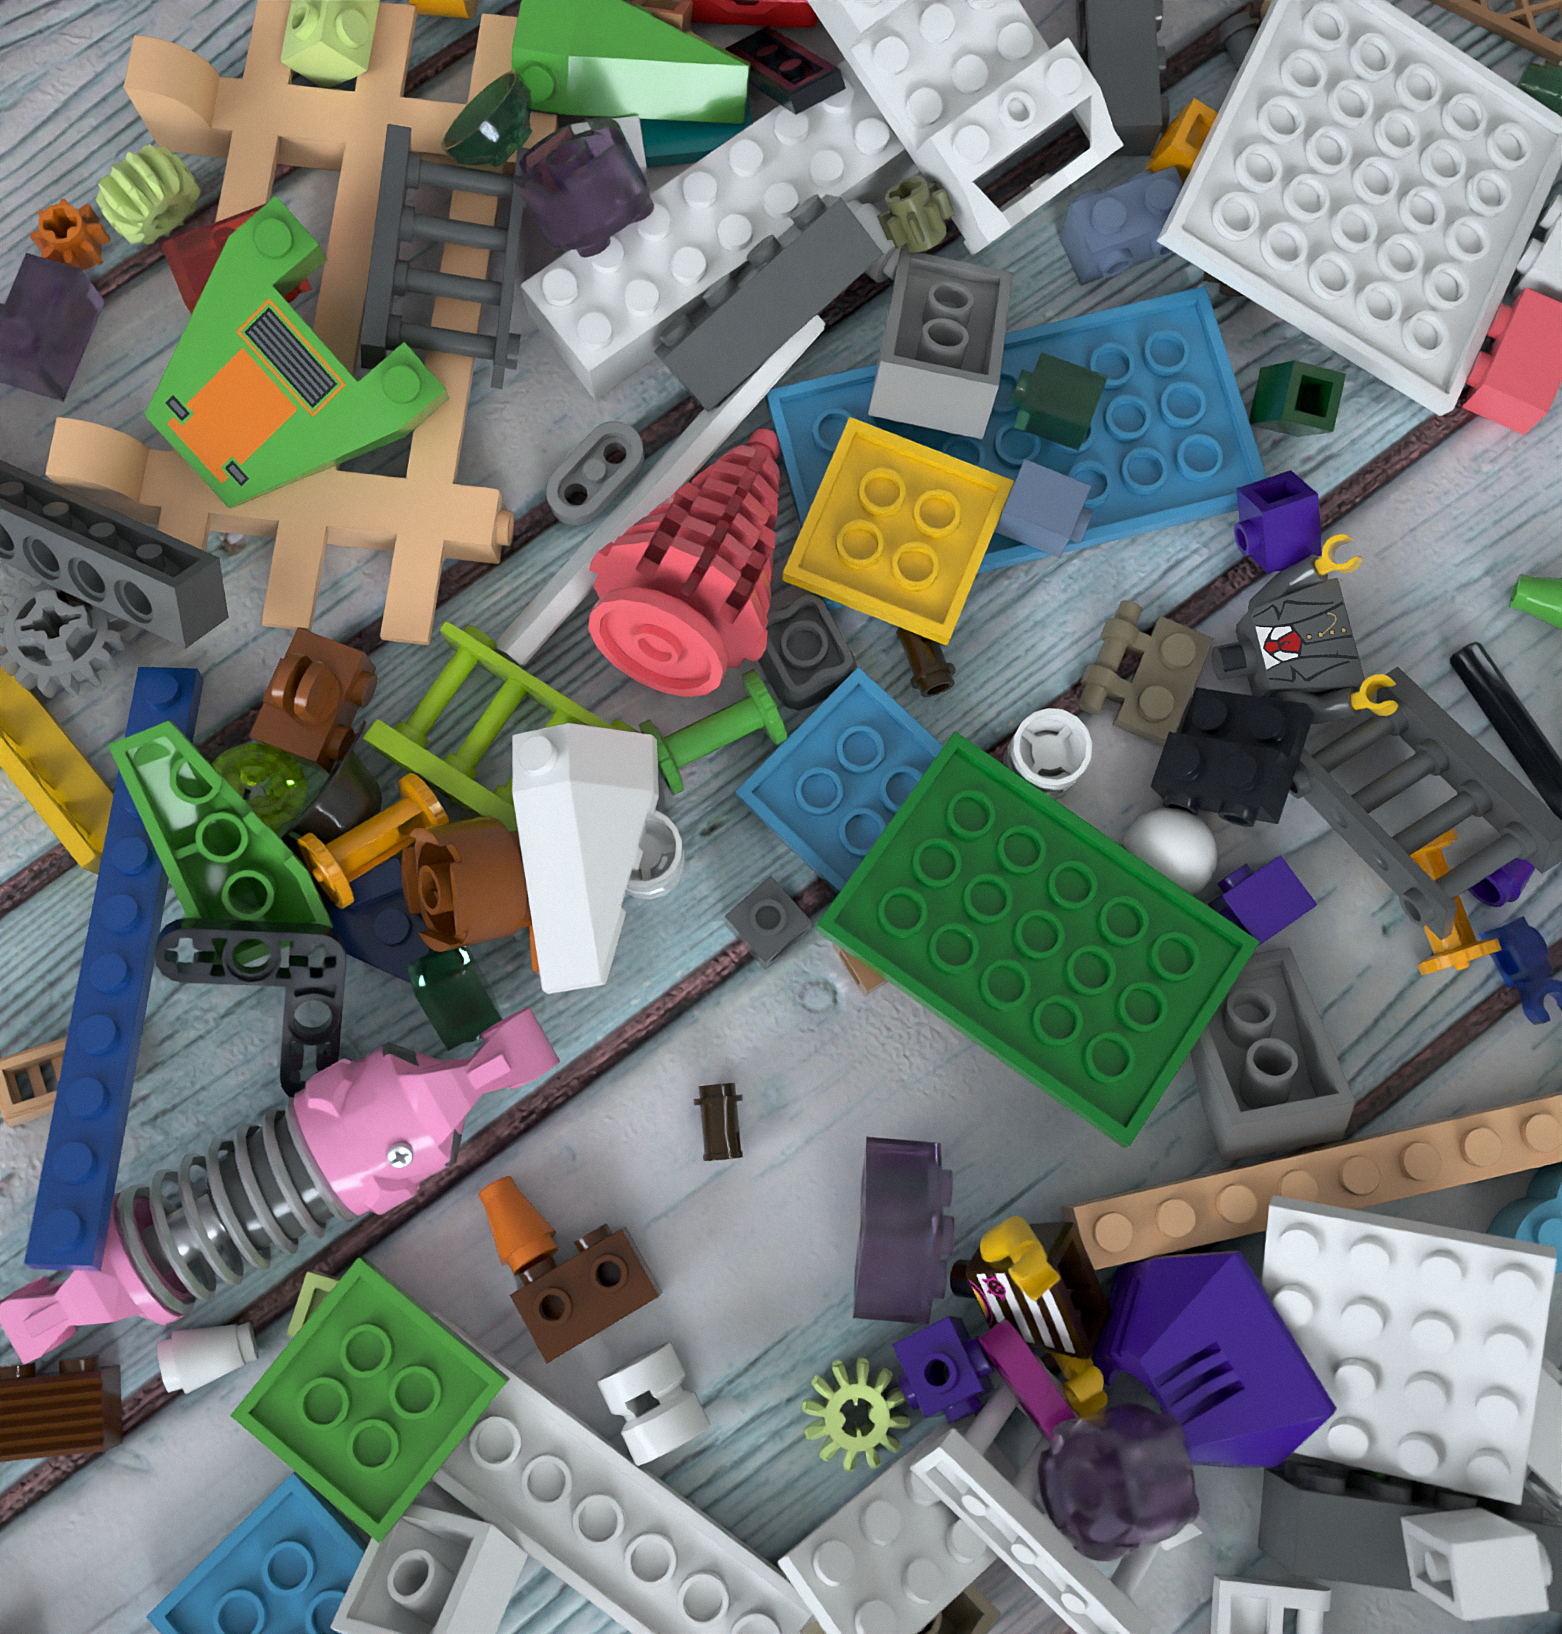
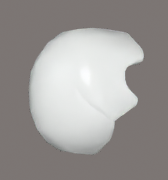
M1158 806L1138 815L1124 835L1123 845L1126 850L1191 895L1202 891L1212 880V874L1216 872L1218 855L1214 835L1202 818L1191 814L1186 809Z

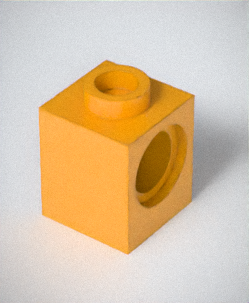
M1193 98L1168 125L1167 131L1162 134L1145 170H1153L1156 173L1175 166L1184 184L1218 112Z

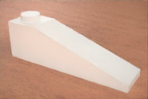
M573 723L512 735V793L542 991L551 994L605 985L626 915V910L623 908L622 903L631 871H638L643 851L638 846L647 815H654L659 797L657 739L649 734Z

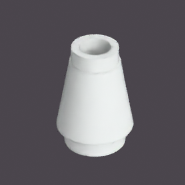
M250 1322L241 1325L233 1324L173 1330L172 1338L158 1341L157 1343L159 1367L168 1392L183 1388L185 1394H188L246 1365L248 1362L258 1360L257 1343Z

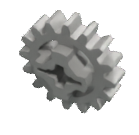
M23 578L18 581L23 592L18 599L8 595L1 597L0 600L9 611L7 615H0V632L3 633L0 635V656H2L0 658V666L10 676L16 675L15 680L27 691L38 685V689L46 697L53 698L59 685H63L72 697L79 696V682L87 679L90 684L98 688L102 685V682L97 672L102 667L112 671H117L120 667L111 654L113 651L128 650V642L118 633V631L129 627L128 621L41 581V584L33 587L30 582ZM68 601L85 604L93 610L88 611L84 605L72 607ZM33 655L37 661L48 658L52 666L37 664L28 659L27 656Z

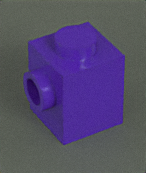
M1289 470L1236 488L1239 522L1234 525V536L1237 546L1244 556H1250L1267 574L1274 571H1283L1310 555L1322 556L1318 493L1293 471Z
M1281 855L1254 872L1245 863L1217 883L1223 894L1208 903L1210 908L1260 942L1258 946L1317 906V903Z

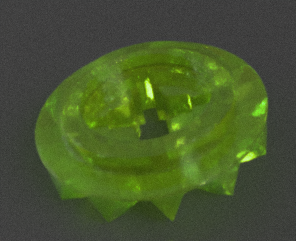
M243 744L226 750L212 763L216 770L242 798L246 789L244 782L250 786H255L260 781L264 782L270 777L266 792L268 799L258 795L252 800L248 799L246 802L275 833L283 824L290 820H296L306 799L307 784L300 766L288 754L264 744Z

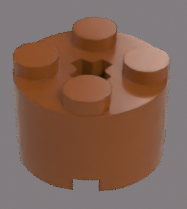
M481 816L416 828L411 832L409 836L417 839L414 846L403 849L401 857L402 888L410 916L421 913L428 930L418 932L427 946L435 951L443 952L512 936L519 929L529 927L532 924L518 830L509 832L498 819L492 816Z

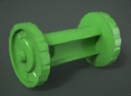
M754 669L742 674L746 698L666 737L661 735L659 729L650 719L638 724L642 734L653 735L657 739L658 769L673 796L684 791L682 776L678 768L762 728L775 745L788 740L784 724L777 710V703L771 697L765 684Z

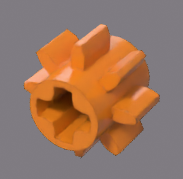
M63 198L60 199L59 204H54L44 211L39 210L37 212L40 217L38 222L39 231L30 233V238L42 251L41 257L53 271H56L64 264L77 277L81 275L83 270L90 269L95 264L102 265L101 245L110 242L111 239L103 226L98 224L100 219L90 205L85 204L77 211Z

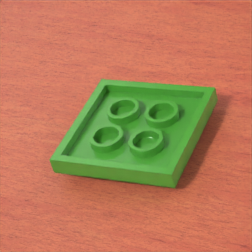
M362 1256L358 1257L230 1416L380 1544L510 1378L367 1258Z

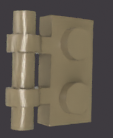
M1122 600L1115 617L1107 619L1100 637L1104 643L1095 664L1087 666L1081 679V685L1084 687L1077 706L1087 713L1098 715L1105 698L1117 702L1121 705L1112 724L1113 726L1164 747L1168 733H1176L1214 638L1162 616H1159L1150 635L1145 634L1136 627L1143 608L1135 602ZM1125 652L1140 658L1130 682L1116 674Z

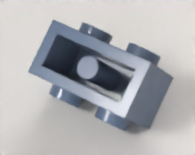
M1175 166L1156 173L1153 170L1141 171L1130 177L1123 185L1104 192L1101 189L1089 190L1078 196L1069 205L1059 239L1081 286L1104 277L1118 275L1128 268L1152 259L1164 258L1175 253L1157 242L1184 185Z

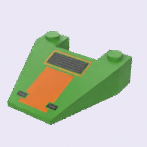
M277 196L272 198L228 237L144 414L230 509L405 438L449 399L445 387L405 342L360 381H357L289 305L284 297L327 261V258L317 241Z

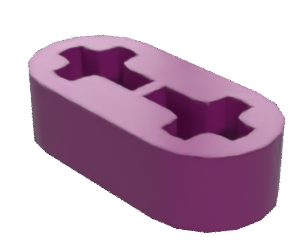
M1004 1318L978 1337L980 1345L1033 1424L1050 1444L1078 1424L1074 1413L1023 1338L1008 1320Z

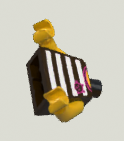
M1013 1215L982 1236L980 1245L971 1260L959 1259L953 1264L950 1273L951 1290L957 1297L976 1299L989 1328H992L1005 1318L1016 1329L1028 1346L1039 1348L1052 1355L1064 1377L1069 1380L1062 1385L1065 1399L1077 1416L1081 1419H1086L1108 1404L1107 1394L1102 1389L1104 1386L1103 1375L1100 1369L1093 1366L1090 1356L1112 1311L1074 1222L1028 1224L1021 1216Z

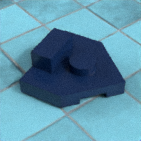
M399 857L381 863L351 881L349 885L354 901L343 909L335 906L323 891H319L333 923V929L338 931L344 940L347 955L410 984L418 985L433 949L426 945L418 933L428 930L421 913L411 916L409 914L402 888L401 859Z

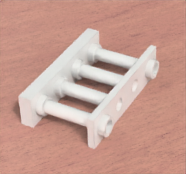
M1034 1354L1065 1399L1062 1391L1063 1384L1045 1367L1041 1359ZM995 1368V1372L988 1376L997 1388L962 1437L952 1428L924 1447L909 1468L1077 1634H1149L1154 1623L1134 1605L1132 1597L1160 1546L1165 1551H1168L1202 1534L1208 1523L1188 1505L1185 1498L1179 1492L1170 1488L1094 1414L1086 1419H1081L1072 1410L1078 1424L1052 1444L1042 1436L1012 1484H1010L985 1459L984 1453L1016 1406L1027 1417L1028 1415ZM1065 1453L1092 1481L1059 1532L1035 1508L1033 1501L1061 1456ZM1113 1499L1140 1527L1109 1580L1084 1556L1082 1549Z

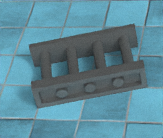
M387 124L360 340L361 368L373 369L387 357V350L394 351L405 342L409 348L494 360L491 388H503L505 368L517 370L521 334L509 333L523 208L534 209L538 173L527 172L529 148H517L514 175L422 160V153L411 152V128ZM419 184L511 199L508 229L415 213V207L405 205L407 188L418 190ZM415 237L505 252L502 282L411 268L409 267V261L399 259L401 241L412 243V238ZM406 291L500 306L497 335L495 337L402 322L401 315L392 314L394 296L405 297Z
M1396 667L1385 674L1396 685L1379 688L1377 690L1376 704L1393 700L1399 705L1397 710L1388 716L1373 715L1313 755H1310L1303 748L1289 793L1298 799L1304 797L1399 896L1400 904L1407 916L1418 926L1423 927L1426 925L1442 941L1452 934L1457 904L1452 899L1516 857L1521 860L1527 859L1541 874L1562 861V821L1399 667ZM1388 734L1392 736L1399 735L1415 751L1416 754L1351 796L1329 774V772ZM1429 774L1434 776L1440 775L1457 791L1456 796L1393 837L1369 815L1370 812ZM1471 815L1476 817L1482 816L1500 833V838L1436 880H1433L1410 857V855Z

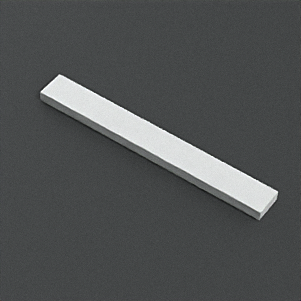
M818 314L712 410L707 412L704 409L495 641L497 644L494 648L495 652L519 666H524L594 588L593 584L598 575L590 571L589 568L591 560L596 553L608 543H615L618 536H622L640 519L646 517L662 502L670 498L696 474L825 329L824 326L826 324Z

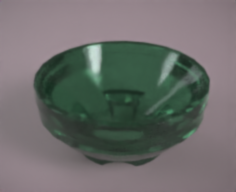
M513 70L504 73L486 86L450 125L441 143L443 151L458 164H491L493 167H498L505 163L516 150L524 145L532 133L531 124L529 123L532 110L531 89L524 83V79Z

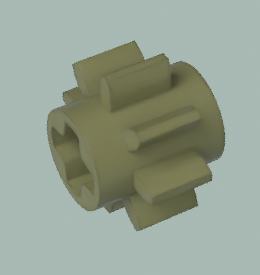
M911 177L898 182L887 191L885 200L889 210L881 212L877 215L886 239L892 240L895 248L905 245L907 251L918 253L936 246L944 239L946 227L943 220L955 214L945 189L939 190L937 183L934 181L927 185L923 177Z

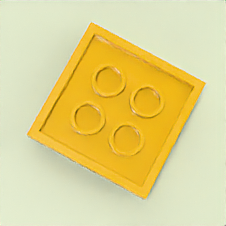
M849 417L784 568L782 581L948 646L1014 481Z

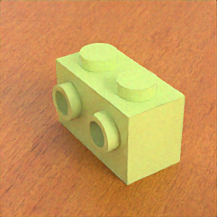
M291 0L280 62L326 89H331L368 71L380 0Z

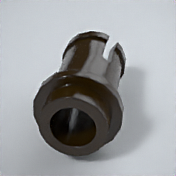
M901 627L898 628L896 635L901 641L914 675L910 679L912 688L919 689L923 697H931L953 687L955 682L952 676L956 673V668L953 663L946 662L940 644Z
M735 1083L698 1086L699 1098L693 1100L694 1105H700L704 1144L703 1161L743 1157L737 1101H743V1095H736Z

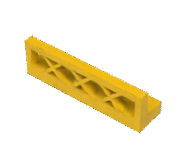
M0 666V767L80 867L98 875L114 789L34 690L27 691L15 680L16 675L10 676Z

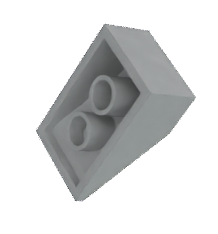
M901 249L868 415L889 419L894 422H903L941 430L950 434L983 439L1000 383L1013 272L920 252L912 253L906 249Z
M1291 948L1252 954L1190 1051L1203 1109L1223 1162L1343 1139L1356 1103Z

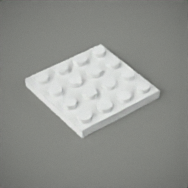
M1273 1195L1269 1205L1261 1286L1337 1408L1333 1416L1305 1440L1294 1453L1521 1505L1556 1265V1247Z

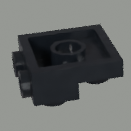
M1196 687L1181 732L1168 733L1150 787L1164 799L1163 805L1166 808L1186 809L1195 816L1198 815L1199 810L1218 813L1221 819L1244 827L1254 826L1256 820L1278 825L1315 713L1306 703Z

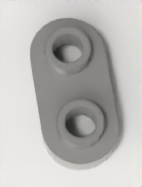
M611 421L603 423L592 430L556 468L547 481L546 497L552 513L558 520L573 526L585 525L594 521L639 474L644 464V450L642 440L637 431L623 422ZM613 451H620L626 455L625 459L618 464H611L605 460L607 455ZM574 492H583L587 495L585 502L580 505H572L567 502V499Z

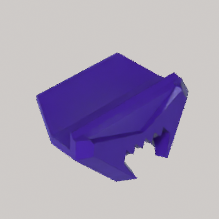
M1241 1251L1160 1256L1117 1268L1108 1298L1112 1314L1092 1352L1091 1358L1093 1366L1100 1369L1105 1385L1110 1386L1122 1370L1127 1371L1138 1378L1150 1390L1152 1397H1155L1160 1404L1162 1417H1166L1167 1423L1136 1431L1130 1437V1440L1154 1462L1238 1469L1277 1467L1333 1416L1337 1409Z

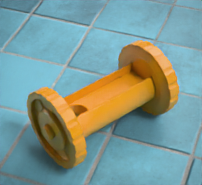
M409 773L399 779L398 786L402 796L401 800L328 844L324 845L311 833L297 840L300 854L313 878L330 901L338 908L343 909L354 901L349 885L351 881L416 842L417 838L409 836L414 829L450 822L435 794L416 774Z
M1451 828L1410 855L1433 880L1449 871L1441 849L1458 840L1455 829ZM1460 896L1452 899L1457 904L1451 935L1441 941L1426 925L1423 926L1434 955L1425 958L1417 964L1421 976L1454 966L1458 971L1470 967V960L1502 950L1497 938L1476 940Z

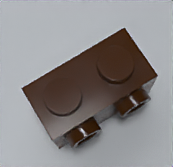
M606 1223L574 1242L580 1253L557 1266L554 1258L550 1256L519 1274L524 1287L510 1294V1297L547 1364L662 1294L658 1283L626 1227L612 1234Z

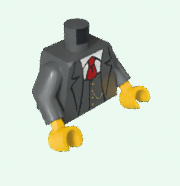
M1345 534L1332 536L1324 544L1320 558L1316 555H1310L1276 574L1249 600L1248 612L1236 624L1238 642L1215 646L1212 649L1213 669L1219 681L1247 676L1252 696L1306 703L1315 713L1311 724L1359 716L1364 708H1368L1379 716H1388L1397 710L1399 705L1393 700L1384 701L1379 704L1373 702V696L1379 688L1392 687L1396 683L1384 674H1375L1365 679L1338 578L1327 580L1328 573L1332 570L1340 573H1350L1360 567L1362 557L1359 555L1343 564H1337L1334 556L1337 548L1353 540L1352 537Z

